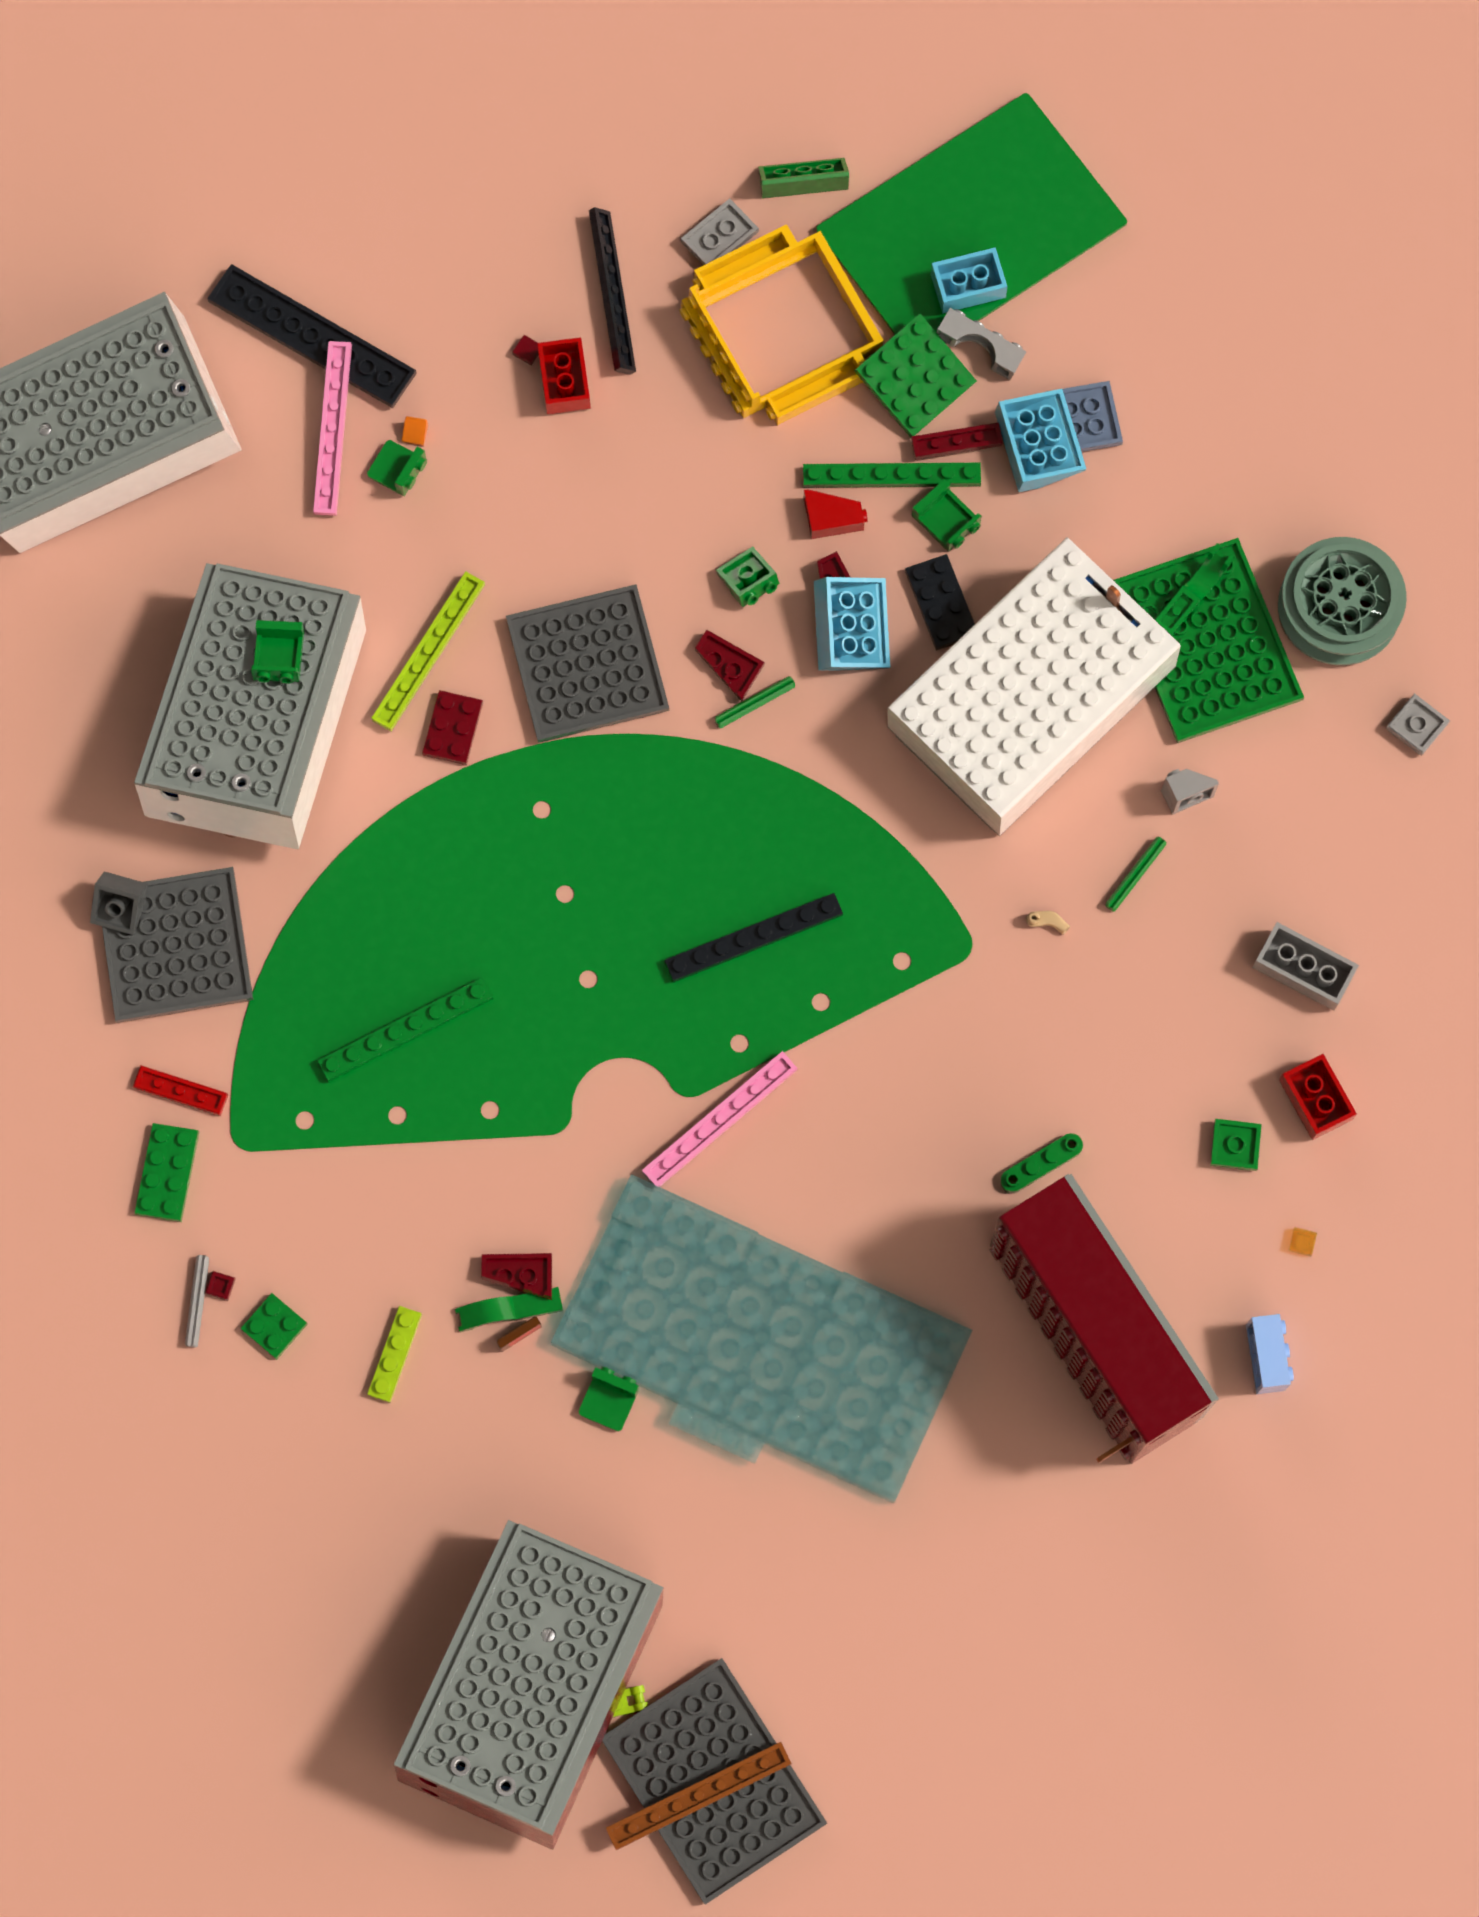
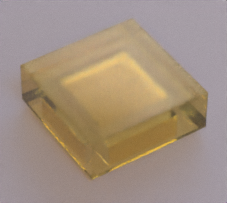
M1294 1227L1288 1251L1311 1257L1317 1233Z

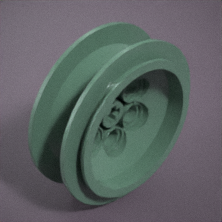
M1351 537L1324 539L1304 549L1289 566L1278 595L1279 619L1289 640L1301 652L1312 659L1331 665L1361 663L1380 653L1394 637L1406 609L1407 595L1405 582L1395 562L1377 546ZM1333 574H1341L1344 579L1338 580ZM1355 581H1362L1365 586L1360 587L1356 585ZM1322 587L1327 593L1322 594L1318 592L1317 588ZM1366 601L1369 603L1370 607L1365 608L1360 604V602ZM1322 609H1330L1332 614L1327 615L1323 613ZM1349 615L1354 621H1346L1343 616Z

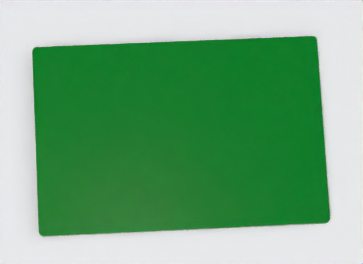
M1024 93L817 226L816 231H821L835 257L896 335L919 314L937 331L947 312L942 313L931 278L932 263L996 248L1008 286L1006 298L959 309L965 314V317L972 321H980L1125 227L1127 219L1028 93Z

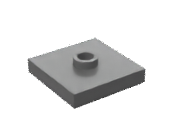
M1414 693L1386 729L1422 756L1449 724L1450 720Z

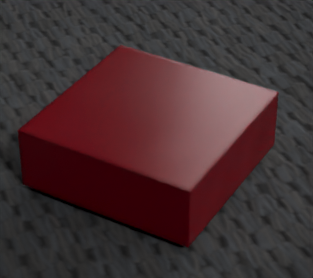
M523 335L512 353L515 357L532 366L539 355L538 342Z
M212 1271L205 1293L228 1301L236 1278Z

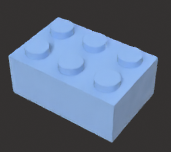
M1280 1314L1252 1317L1246 1324L1256 1394L1285 1391L1291 1385V1381L1294 1380L1293 1369L1288 1367L1287 1358L1290 1357L1289 1345L1284 1343L1283 1334H1286L1285 1321L1281 1320Z

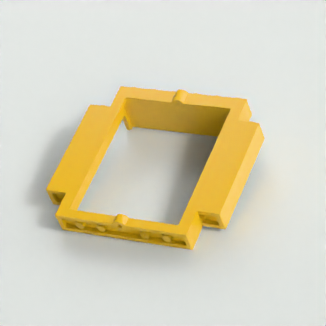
M787 224L695 269L694 279H692L694 286L689 288V296L681 300V309H679L683 320H688L691 325L690 332L695 340L699 339L702 345L700 346L702 354L705 358L709 357L714 375L721 378L723 391L726 395L730 394L733 399L731 403L737 414L740 413L744 419L765 408L769 419H774L777 425L863 383L854 370L865 361V357L875 353L884 343L883 338L821 231L797 242ZM817 252L840 291L842 299L848 305L869 343L760 397L759 392L754 394L706 307Z

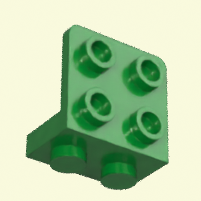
M388 440L368 470V477L405 497L408 490H411L414 486L417 475L420 471H423L427 464L425 450L417 446L413 452L392 440Z
M602 1366L601 1369L595 1367L592 1381L580 1406L579 1415L619 1432L624 1427L639 1392V1386L636 1385V1380L628 1376L620 1378L614 1375L615 1371Z

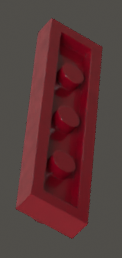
M999 422L911 436L915 460L999 447L1003 444Z

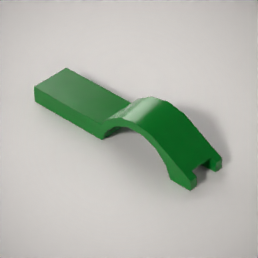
M1217 543L1195 575L1180 588L1155 621L1171 636L1174 635L1199 602L1213 589L1234 560L1235 556L1233 554L1228 557L1219 550L1220 544Z
M559 1287L552 1288V1300L526 1293L486 1299L455 1309L456 1314H460L462 1324L459 1327V1332L473 1330L476 1327L507 1320L518 1321L563 1311Z

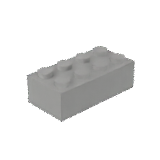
M1277 922L1252 968L1334 1011L1359 965Z

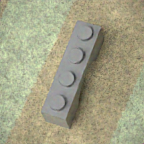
M950 308L936 331L941 339L951 347L966 341L982 345L990 354L991 370L1008 380H1011L1026 354V351L1019 344L1007 341L1000 333L986 329L981 322L972 321L965 317L962 311L957 309L953 310Z

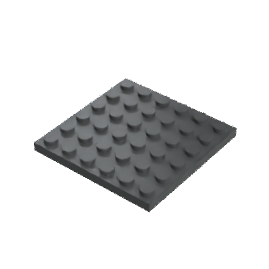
M637 584L506 616L538 743L670 711Z
M233 867L145 881V883H148L146 900L135 934L132 935L102 926L116 1023L254 1000Z

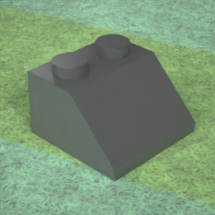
M104 871L95 883L90 923L134 935L145 905L148 883Z

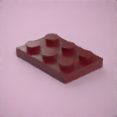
M439 690L422 752L423 756L467 766L483 700Z

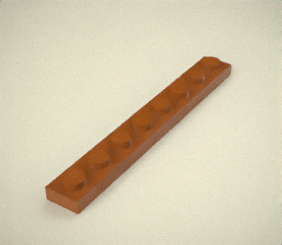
M779 1742L606 1827V1830L615 1850H619L792 1763L782 1742Z

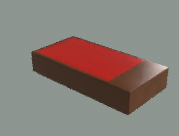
M534 1316L498 1339L497 1345L502 1352L540 1329L542 1325L537 1316Z

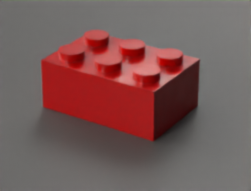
M581 337L537 343L547 415L591 409Z
M1324 1054L1283 1073L1279 1079L1312 1140L1352 1121L1357 1115Z

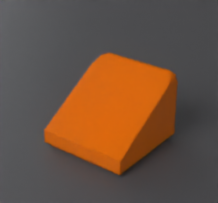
M406 416L402 442L424 446L428 430L427 420Z

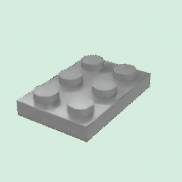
M729 198L681 238V243L705 265L740 248L759 232V228Z

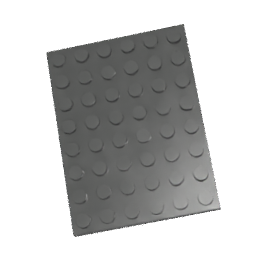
M723 1658L605 1734L602 1740L644 1808L777 1744ZM791 1765L658 1831L706 1905L828 1823Z

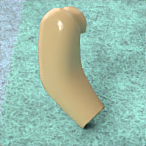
M1034 911L1026 916V922L1031 927L1051 926L1062 935L1070 928V925L1054 911Z

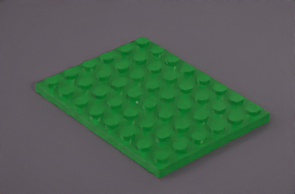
M1239 538L1220 544L1219 550L1228 557L1233 554L1235 558L1213 589L1199 602L1172 636L1181 646L1176 667L1155 686L1177 743L1300 702L1304 699L1300 685ZM1214 546L1117 578L1113 581L1156 620L1180 588L1199 570Z

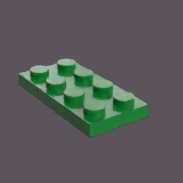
M152 1124L135 1215L182 1222L200 1133L199 1130Z

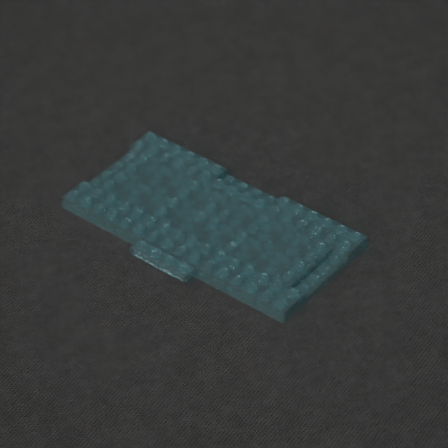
M631 1174L581 1283L553 1336L551 1345L597 1367H607L615 1371L614 1374L621 1378L628 1376L637 1381L636 1385L677 1403L678 1405L669 1422V1425L753 1464L756 1463L764 1444L894 1504L972 1330L847 1272H840L758 1234L755 1230Z

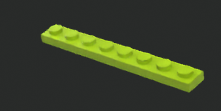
M465 571L372 716L373 722L392 732L484 588V581Z

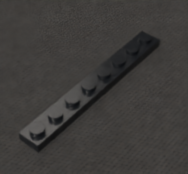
M594 207L589 210L614 371L631 375L636 372L611 213L610 211Z
M832 893L665 960V964L674 983L843 916V912L835 893Z

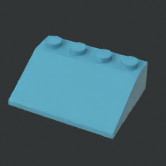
M1062 389L998 402L995 415L997 422H999L1000 432L1018 492L1038 489L1086 471V465Z
M825 577L815 580L814 599L818 671L890 668L886 578Z

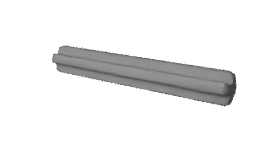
M206 1255L196 1256L185 1345L190 1348L198 1347L209 1266V1257Z

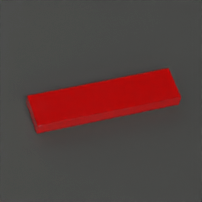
M140 1065L133 1084L134 1089L221 1116L228 1098V1093L142 1065Z

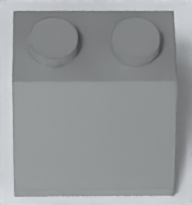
M1176 769L1167 774L1161 792L1173 815L1213 798L1219 783L1216 779L1189 769L1182 771Z

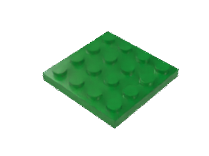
M921 314L917 315L854 370L910 438L920 432L977 382Z

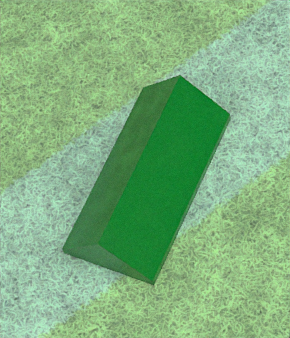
M845 158L758 166L762 199L848 190L849 170Z

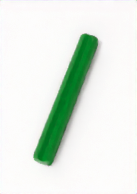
M788 676L715 716L716 725L719 728H723L795 688L794 680L791 676Z
M1159 836L1155 838L1106 902L1105 906L1113 912L1117 910L1166 846L1167 842Z

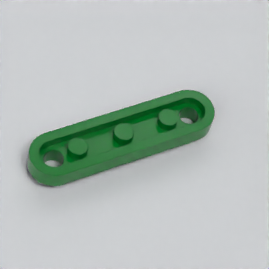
M1073 1133L1064 1135L1006 1170L1000 1180L1001 1187L1008 1193L1019 1192L1077 1157L1083 1149L1082 1139ZM1073 1141L1076 1147L1069 1148L1067 1143ZM1015 1177L1017 1179V1182L1015 1184H1011L1008 1178Z

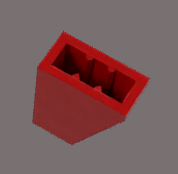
M809 489L804 490L803 499L811 539L864 531V524L868 522L866 509L861 507V502Z

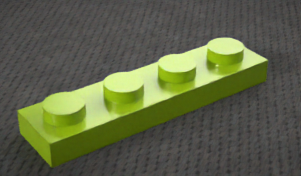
M399 1306L369 1388L368 1396L391 1403L422 1313Z

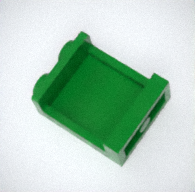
M944 479L912 508V517L949 552L953 548H959L969 533L974 534L981 527L982 516L979 513L975 515L950 490L951 485Z
M256 620L257 638L254 665L251 666L253 680L264 683L280 681L286 684L299 682L305 634L303 623Z

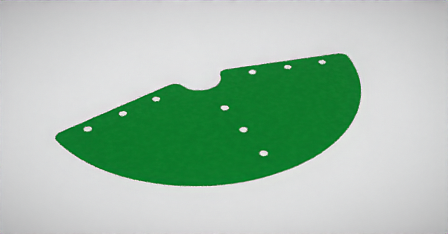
M654 734L587 735L520 748L462 768L410 796L388 811L354 839L310 887L275 941L253 991L254 1000H250L234 1064L230 1106L231 1136L235 1144L241 1149L258 1152L555 1135L563 1131L570 1123L573 1096L578 1084L592 1068L602 1062L616 1058L641 1060L660 1071L676 1093L685 1097L702 1095L775 1058L782 1051L786 1052L960 964L971 953L972 937L942 889L918 860L895 837L874 819L837 793L781 764L742 750L715 743ZM544 801L550 805L551 813L548 817L538 818L534 815L533 807L537 802ZM564 885L570 886L574 891L573 899L567 903L560 902L556 897L557 889ZM835 893L843 916L673 983L665 964L666 959ZM901 952L908 954L911 958V965L905 970H899L893 964L894 956ZM584 971H593L597 975L598 981L594 987L585 988L580 984L579 978ZM483 977L493 996V1000L331 1082L327 1081L317 1060ZM820 993L827 995L830 999V1006L824 1011H818L812 1005L813 997ZM744 1035L748 1039L749 1046L744 1052H736L731 1048L730 1043L734 1036ZM488 1101L495 1102L499 1106V1114L494 1119H486L481 1113L482 1105ZM399 1106L406 1110L407 1118L403 1123L394 1124L389 1120L388 1114L393 1107ZM310 1112L313 1115L314 1124L311 1128L301 1129L297 1126L296 1117L299 1113Z

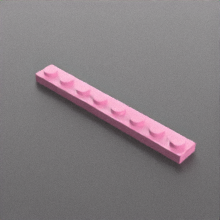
M329 341L313 510L315 515L337 516L352 350L351 342Z
M782 1051L642 1170L644 1175L657 1189L794 1074L798 1068Z

